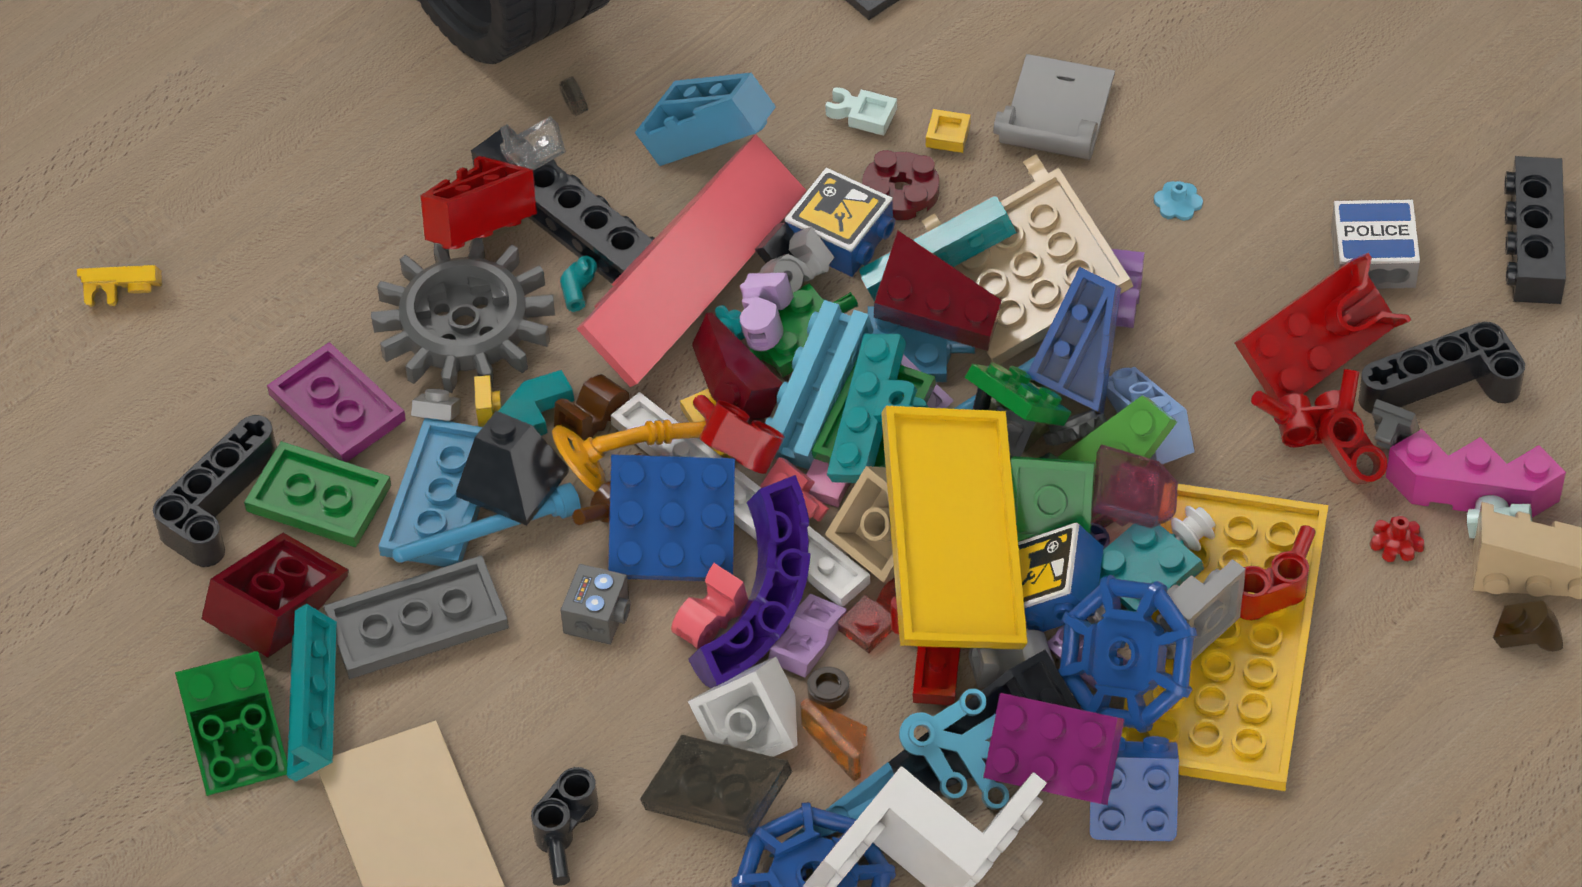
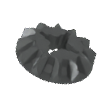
M1095 410L1085 411L1070 416L1064 426L1049 425L1050 431L1044 433L1043 437L1047 445L1058 446L1087 436L1107 420L1104 412L1096 414Z

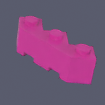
M1421 429L1390 447L1386 478L1411 504L1429 506L1430 502L1453 505L1452 510L1468 512V509H1475L1476 501L1480 497L1495 495L1506 500L1509 507L1511 504H1531L1533 518L1560 501L1566 472L1540 445L1507 464L1481 437L1448 456Z

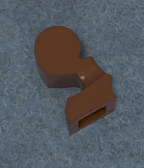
M603 374L591 377L583 384L576 405L563 398L555 402L554 427L557 425L564 426L576 433L584 441L589 437L593 438L598 431H604L607 422L611 421V414L629 401V392Z

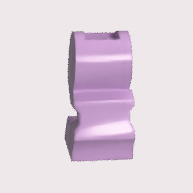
M751 273L747 275L745 282L740 285L744 307L740 315V323L748 346L756 351H764L773 348L782 338L783 325L778 310H783L787 307L794 296L787 273Z

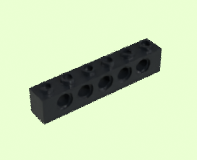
M506 125L471 150L473 167L474 159L478 156H483L533 169L537 214L528 218L577 257L589 256L593 258L597 264L596 272L610 283H613L655 239V237H648L639 230L628 216H621L612 209L605 198L600 195H594L585 188L578 177L573 174L569 175L558 167L551 156L543 155L536 150L524 135H517Z

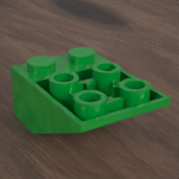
M258 651L175 672L206 796L287 775V760Z

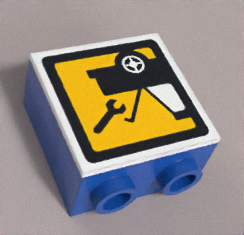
M825 168L787 215L785 222L794 233L813 227L835 257L829 264V267L853 277L861 265L865 266L870 262L879 242L882 239L886 240L891 235L895 226L893 198Z
M1077 522L1018 542L1026 629L1044 632L1063 626L1065 623L1062 621V617L1065 611L1070 612L1099 585L1104 546Z

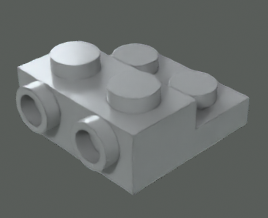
M1233 559L1221 570H1213L1204 583H1201L1191 575L1180 586L1173 585L1167 591L1191 628L1195 627L1198 637L1194 638L1192 661L1240 618L1246 569ZM1161 613L1158 614L1156 620L1163 627L1164 632H1173ZM1176 645L1167 646V659L1174 660Z

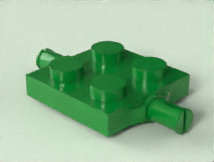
M810 283L795 291L790 304L783 310H778L783 325V336L773 348L764 351H756L749 348L759 360L774 366L782 378L794 371L792 369V361L798 347H804L809 336L807 334L809 320L815 311H820L825 300L821 298ZM851 292L832 302L839 304L841 312L844 314L858 307V302Z

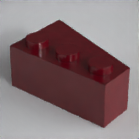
M897 230L875 298L874 318L989 351L999 319L1002 300Z

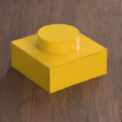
M933 109L926 134V147L963 153L971 125V114Z
M490 375L474 377L478 427H483L492 415L502 407L500 391H492Z

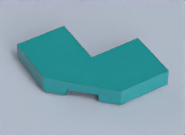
M558 370L524 381L498 412L531 424L542 436L548 433L546 421L541 412L555 408V402L562 398L568 399L570 402L575 401L573 389L563 371Z

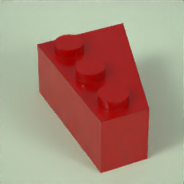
M478 156L474 159V167L469 171L463 167L457 170V179L450 183V180L444 179L420 195L425 240L441 244L442 248L449 250L462 248L465 246V242L474 238L492 236L494 234L493 231L499 228L517 226L522 223V219L537 214L533 169L483 156Z

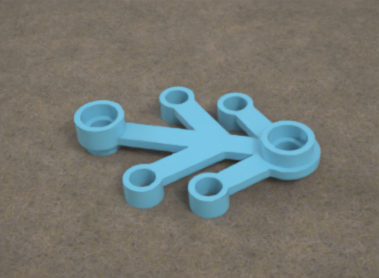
M968 689L960 696L959 701L935 716L922 712L908 716L899 729L900 742L903 748L910 754L925 757L940 781V791L943 796L952 800L960 798L967 790V781L962 774L952 771L941 749L958 753L981 790L982 801L987 808L997 810L1007 804L1009 791L1006 786L997 783L995 780L983 778L986 765L982 759H987L990 742L985 740L992 736L996 714L962 735L943 731L965 715L975 716L982 712L986 706V697L983 692L978 689ZM966 696H977L980 701L979 708L976 710L969 709L965 704ZM917 726H923L928 730L929 737L927 741L920 742L914 737V729ZM955 778L960 782L961 790L959 793L952 794L947 790L946 782L948 779ZM997 788L1002 792L1003 799L1000 804L990 802L988 799L990 789Z

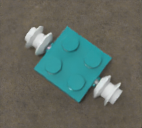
M1186 506L1185 513L1187 517L1183 521L1177 518L1171 519L1173 533L1170 534L1147 513L1144 514L1103 550L1100 580L1102 577L1113 575L1116 579L1145 583L1160 581L1167 586V591L1173 585L1180 586L1191 575L1196 577L1204 570L1202 560L1189 549L1199 551L1201 550L1199 539L1203 536L1209 539L1215 537L1212 529L1215 526L1213 519L1201 507L1195 510L1191 506ZM1120 598L1121 604L1129 611H1137L1141 599ZM1104 605L1096 610L1094 616L1087 619L1091 624H1097L1104 618L1102 617L1106 612Z

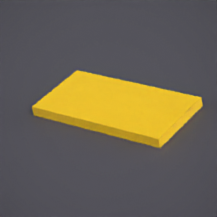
M885 406L881 415L900 646L1023 650L1028 642L1006 411Z

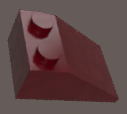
M283 532L210 579L201 619L216 627L220 632L228 634L247 645L254 652L258 651L259 654L269 658L292 642L295 610L308 604L319 611L348 577L349 569Z

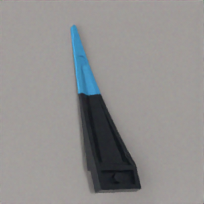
M1046 649L1012 667L981 691L986 697V706L982 712L975 716L965 715L943 731L962 735L996 714L1000 693L1076 709L1080 708ZM974 696L965 704L969 709L976 710L980 706V701L977 696ZM929 732L917 740L920 742L927 741ZM904 749L828 807L826 811L858 819L901 766L934 793L940 791V781L924 756L910 754ZM941 749L953 772L962 774L966 780L972 778L957 752ZM950 778L946 782V788L960 782L955 778ZM813 825L814 831L821 833L823 838L836 833V831ZM803 827L796 833H794L792 836H790L787 840L801 833H804Z

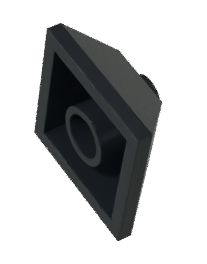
M496 411L474 438L456 490V497L527 526L556 490V487L567 476L569 467L531 424Z

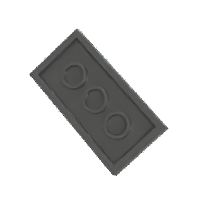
M482 555L323 605L325 615L337 621L336 645L349 679L509 628L507 616Z

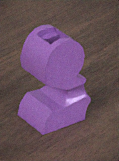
M1112 249L1134 286L1120 294L1116 326L1134 328L1136 307L1139 304L1143 277L1144 252Z

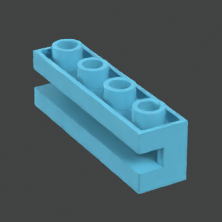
M826 300L823 301L820 311H815L812 314L807 327V334H809L804 347H798L793 357L792 369L794 371L789 382H783L777 395L778 408L774 417H769L765 424L775 428L785 437L774 457L775 459L779 457L784 458L793 465L809 470L814 460L811 450L858 358L864 334L873 333L869 314L853 310L850 316L841 312L839 304Z

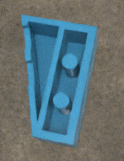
M752 72L676 80L635 131V134L658 165L662 166L758 133L766 126L767 118L776 106Z

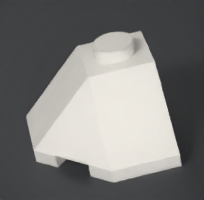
M777 657L751 667L688 701L707 740L721 746L724 744L733 746L746 752L745 756L755 761H765L798 745L795 693Z

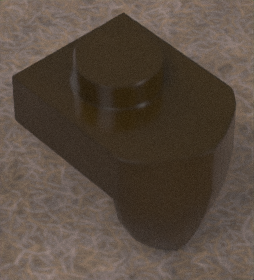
M1544 601L1504 606L1493 635V639L1500 648L1537 644L1546 651L1554 652L1563 649L1562 632L1559 622Z

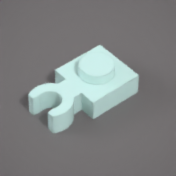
M837 87L833 88L832 95L833 101L839 104L827 102L825 105L826 116L832 119L848 117V127L884 136L897 110V98L862 89L858 97L851 96L850 92L846 89Z

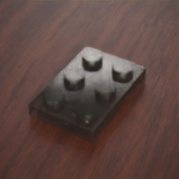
M681 735L641 796L640 801L645 810L752 837L793 771L788 760Z

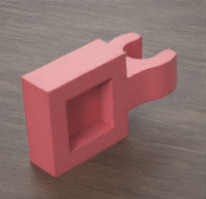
M779 457L759 487L763 488L796 475L804 496L809 519L813 517L820 522L829 508L809 493L815 482L787 459Z

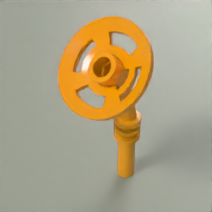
M655 420L654 423L646 421L644 426L598 436L594 439L589 437L585 441L570 429L557 425L552 429V436L560 454L571 470L590 490L596 492L606 483L605 474L599 462L604 457L603 452L646 442L647 445H653L654 443L661 445L663 442L671 444L672 440L699 438L706 423L705 421L671 423L670 420H664L663 422ZM568 438H569L570 440H572V444H573L574 449H572V447H571V445H570V443H569V441H568Z

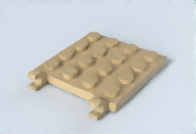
M1037 154L1023 161L1033 183L1000 201L1017 233L953 267L1002 300L999 319L989 351H986L992 362L998 365L1045 338L1079 267L1118 285L1121 288L1120 294L1134 287L1130 277L1061 170L1057 168L1048 173ZM935 213L922 220L927 232L941 225Z

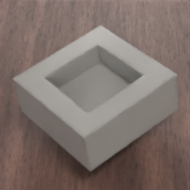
M427 389L425 394L422 393L412 400L411 416L451 421L460 414L461 398L449 397V391Z

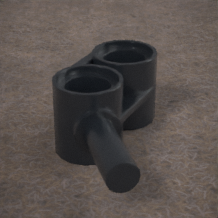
M573 767L565 770L531 811L535 843L539 849L548 853L553 884L557 886L566 885L570 882L565 849L570 846L573 840V829L578 823L590 820L598 811L596 780L589 770L582 767ZM576 793H583V794H584V795L579 796V797H573V796H572L573 794H576ZM550 824H558V826L553 828L546 827Z

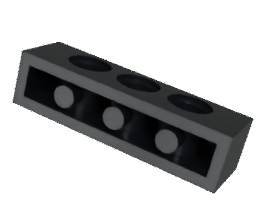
M1515 156L1513 172L1506 171L1504 181V194L1511 195V201H1506L1505 225H1512V231H1507L1505 242V254L1512 255V262H1507L1506 285L1513 286V302L1561 304L1566 282L1562 158Z

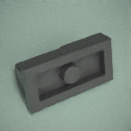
M1376 399L1372 416L1377 432L1375 440H1377L1378 446L1390 450V447L1420 430L1415 413Z

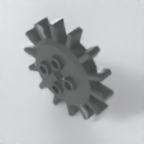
M482 238L472 239L468 257L452 259L449 255V249H444L441 244L434 243V259L436 263L426 269H423L410 257L404 255L400 258L401 271L403 276L410 281L406 287L380 281L377 286L379 300L399 306V309L371 312L374 333L402 330L401 333L380 342L383 359L388 362L412 351L415 355L405 366L408 381L415 384L432 365L442 369L443 387L449 393H453L456 387L459 371L475 369L478 376L490 375L493 388L494 374L491 365L501 359L506 360L513 368L524 373L528 370L527 357L525 352L517 346L519 342L524 340L546 347L550 342L548 326L527 321V318L555 315L553 294L525 297L526 294L545 286L544 270L539 265L515 277L512 272L520 263L518 247L511 245L496 262L484 259L485 250ZM479 305H486L485 308H476ZM441 312H447V313H448V314H446V315H444V316H439V315H437V314H439V313H441ZM464 315L474 318V321L468 325H458L454 322L458 317Z

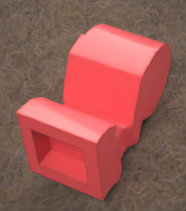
M715 563L711 566L705 579L707 596L704 599L689 597L679 608L671 626V630L675 635L680 636L697 649L712 642L719 629H726L728 622L732 618L740 616L742 609L748 602L744 582Z

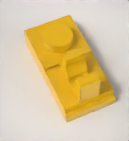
M156 265L77 269V277L83 283L84 303L89 307H94V297L99 292L100 287L107 294V304L115 306L117 304V286L128 288V293L134 294L150 293L151 286H162V271Z

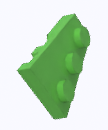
M1140 396L1058 456L1061 460L1095 462L1092 513L1100 519H1106L1177 423L1174 418L1148 397Z

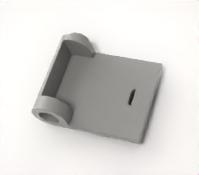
M1026 54L1011 106L1007 105L1004 112H997L993 133L999 135V142L1003 144L1090 160L1114 80L1115 70Z

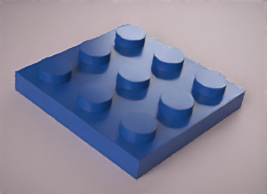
M611 454L608 570L626 574L627 579L705 581L708 571L713 563L733 575L735 459Z

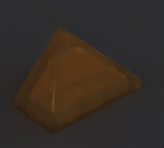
M808 698L800 702L801 726L854 782L861 778L868 726Z

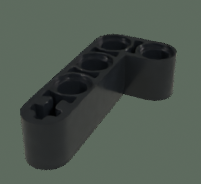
M1486 321L1479 322L1369 363L1362 370L1358 401L1365 411L1372 414L1376 399L1397 407H1403L1476 379L1491 400L1497 403H1510L1520 395L1525 362L1499 325Z
M251 415L242 419L157 499L152 511L160 540L197 566L210 567L222 560L225 555V546L218 520L215 517L262 473L277 448L272 424L266 417Z

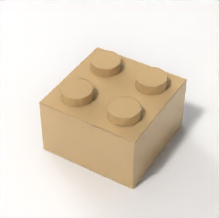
M866 466L824 535L882 582L895 583L886 467Z

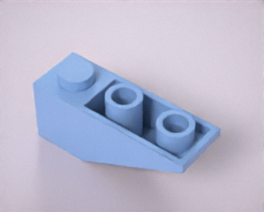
M1136 367L1121 368L1109 376L1106 396L1117 413L1143 395L1151 399L1177 421L1176 425L1150 458L1156 465L1160 466L1195 452L1187 410Z

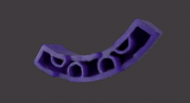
M796 475L759 489L746 502L753 519L758 547L757 570L751 595L734 625L716 640L700 647L688 658L696 675L709 688L716 687L739 675L761 659L783 635L802 599L808 578L811 554L808 553L809 538L807 527L809 526V516Z

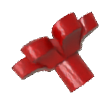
M1404 516L1392 517L1389 523L1384 520H1378L1375 523L1373 532L1377 535L1372 537L1369 544L1374 551L1384 548L1382 558L1385 561L1394 562L1397 554L1404 561H1412L1415 558L1414 551L1422 552L1424 550V539L1418 536L1420 534V525L1417 522H1409Z

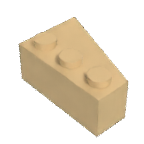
M1481 502L1473 545V591H1485L1491 594L1519 593L1536 597L1546 595L1570 596L1575 599H1582V528L1554 521L1551 527L1532 522L1530 514L1518 511L1515 517L1494 512L1493 504Z

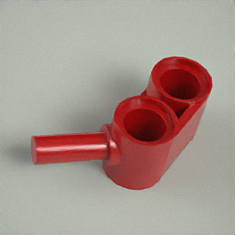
M1344 369L1337 409L1334 408L1332 415L1321 423L1319 437L1351 482L1367 484L1380 479L1385 474L1388 467L1387 458L1380 448L1373 445L1364 432L1362 420L1357 416V412L1353 411L1360 372ZM1337 420L1345 422L1350 429V436L1346 442L1338 440L1333 433V426ZM1361 454L1369 456L1373 462V470L1369 476L1363 475L1357 468V459Z
M1340 390L1327 391L1319 395L1313 407H1311L1310 399L1306 395L1295 393L1276 400L1262 391H1256L1251 398V403L1274 417L1275 422L1279 426L1284 445L1299 448L1306 445L1322 444L1319 437V429L1321 423L1332 415L1333 409H1337ZM1337 420L1333 426V433L1338 440L1346 442L1350 436V429L1345 422Z
M705 395L695 397L693 406L705 418L706 423L699 436L700 440L715 450L733 457L744 467L760 474H766L785 438L784 435L775 428L760 421L753 420L751 425L748 424L750 416L733 404L718 400L716 405H714Z
M1302 525L1291 551L1281 552L1275 556L1271 567L1267 569L1252 565L1244 567L1246 570L1240 618L1250 621L1258 620L1263 616L1289 606L1297 605L1303 601L1306 596L1309 563L1306 557L1316 533L1314 528Z

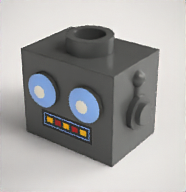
M579 564L560 609L563 633L611 645L619 623L625 624L630 612L631 601L629 599L627 575Z

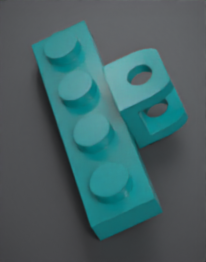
M864 334L827 470V476L832 482L856 483L866 466L874 467L883 434L881 412L885 406L929 408L923 399L915 397L917 389L911 382L897 380L906 346V341L901 334Z

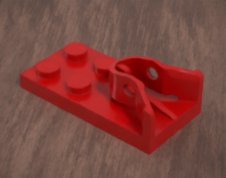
M1369 253L1347 261L1234 342L1267 395L1279 400L1281 397L1289 394H1304L1390 330L1411 321L1410 316L1407 314L1392 313L1370 279L1368 272L1372 257Z

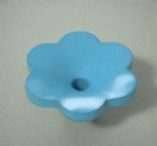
M1171 181L1164 184L1163 190L1155 193L1154 204L1160 207L1162 217L1166 219L1177 217L1185 221L1193 217L1194 211L1202 208L1203 199L1197 194V189L1193 184Z

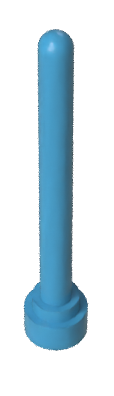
M566 483L556 487V490L532 520L550 514L553 517L560 516L563 519L572 516L574 510L581 508L574 486L571 483ZM497 514L398 546L393 550L392 556L396 562H406L521 523Z

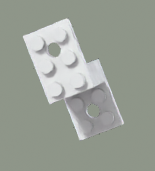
M901 766L802 887H837L872 843L883 850L926 887H974L992 867L993 862L1016 837L1019 829L1043 803L1037 795L1047 783L1033 772L982 833Z

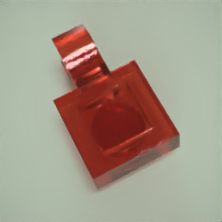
M895 578L886 583L876 601H873L866 595L863 596L838 621V631L868 653L876 648L892 632L891 600L896 596Z

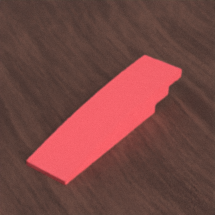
M756 134L753 135L612 283L613 287L594 306V311L576 329L629 387L638 384L756 252L754 249L777 224H780L807 190Z

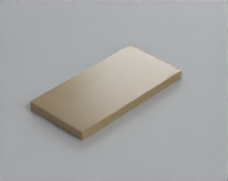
M436 720L334 755L333 763L317 771L362 887H505Z

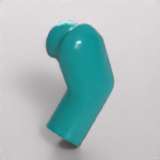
M582 256L578 261L572 263L560 278L566 308L571 312L580 311L586 305L582 290L592 281L597 270L595 260L589 256Z

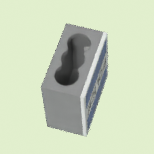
M1413 200L1334 201L1331 236L1335 270L1347 261L1369 253L1372 260L1368 275L1377 289L1416 288L1420 257Z

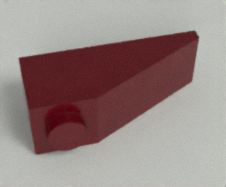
M712 312L706 313L692 342V347L711 397L716 402L718 400L725 401L742 409L750 416L749 420L770 417L777 403L779 389L783 383Z

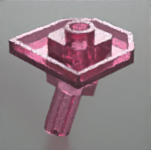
M1101 444L1096 455L1092 523L1099 524L1104 528L1114 521L1122 527L1129 522L1151 529L1171 520L1176 513L1178 481L1159 461Z

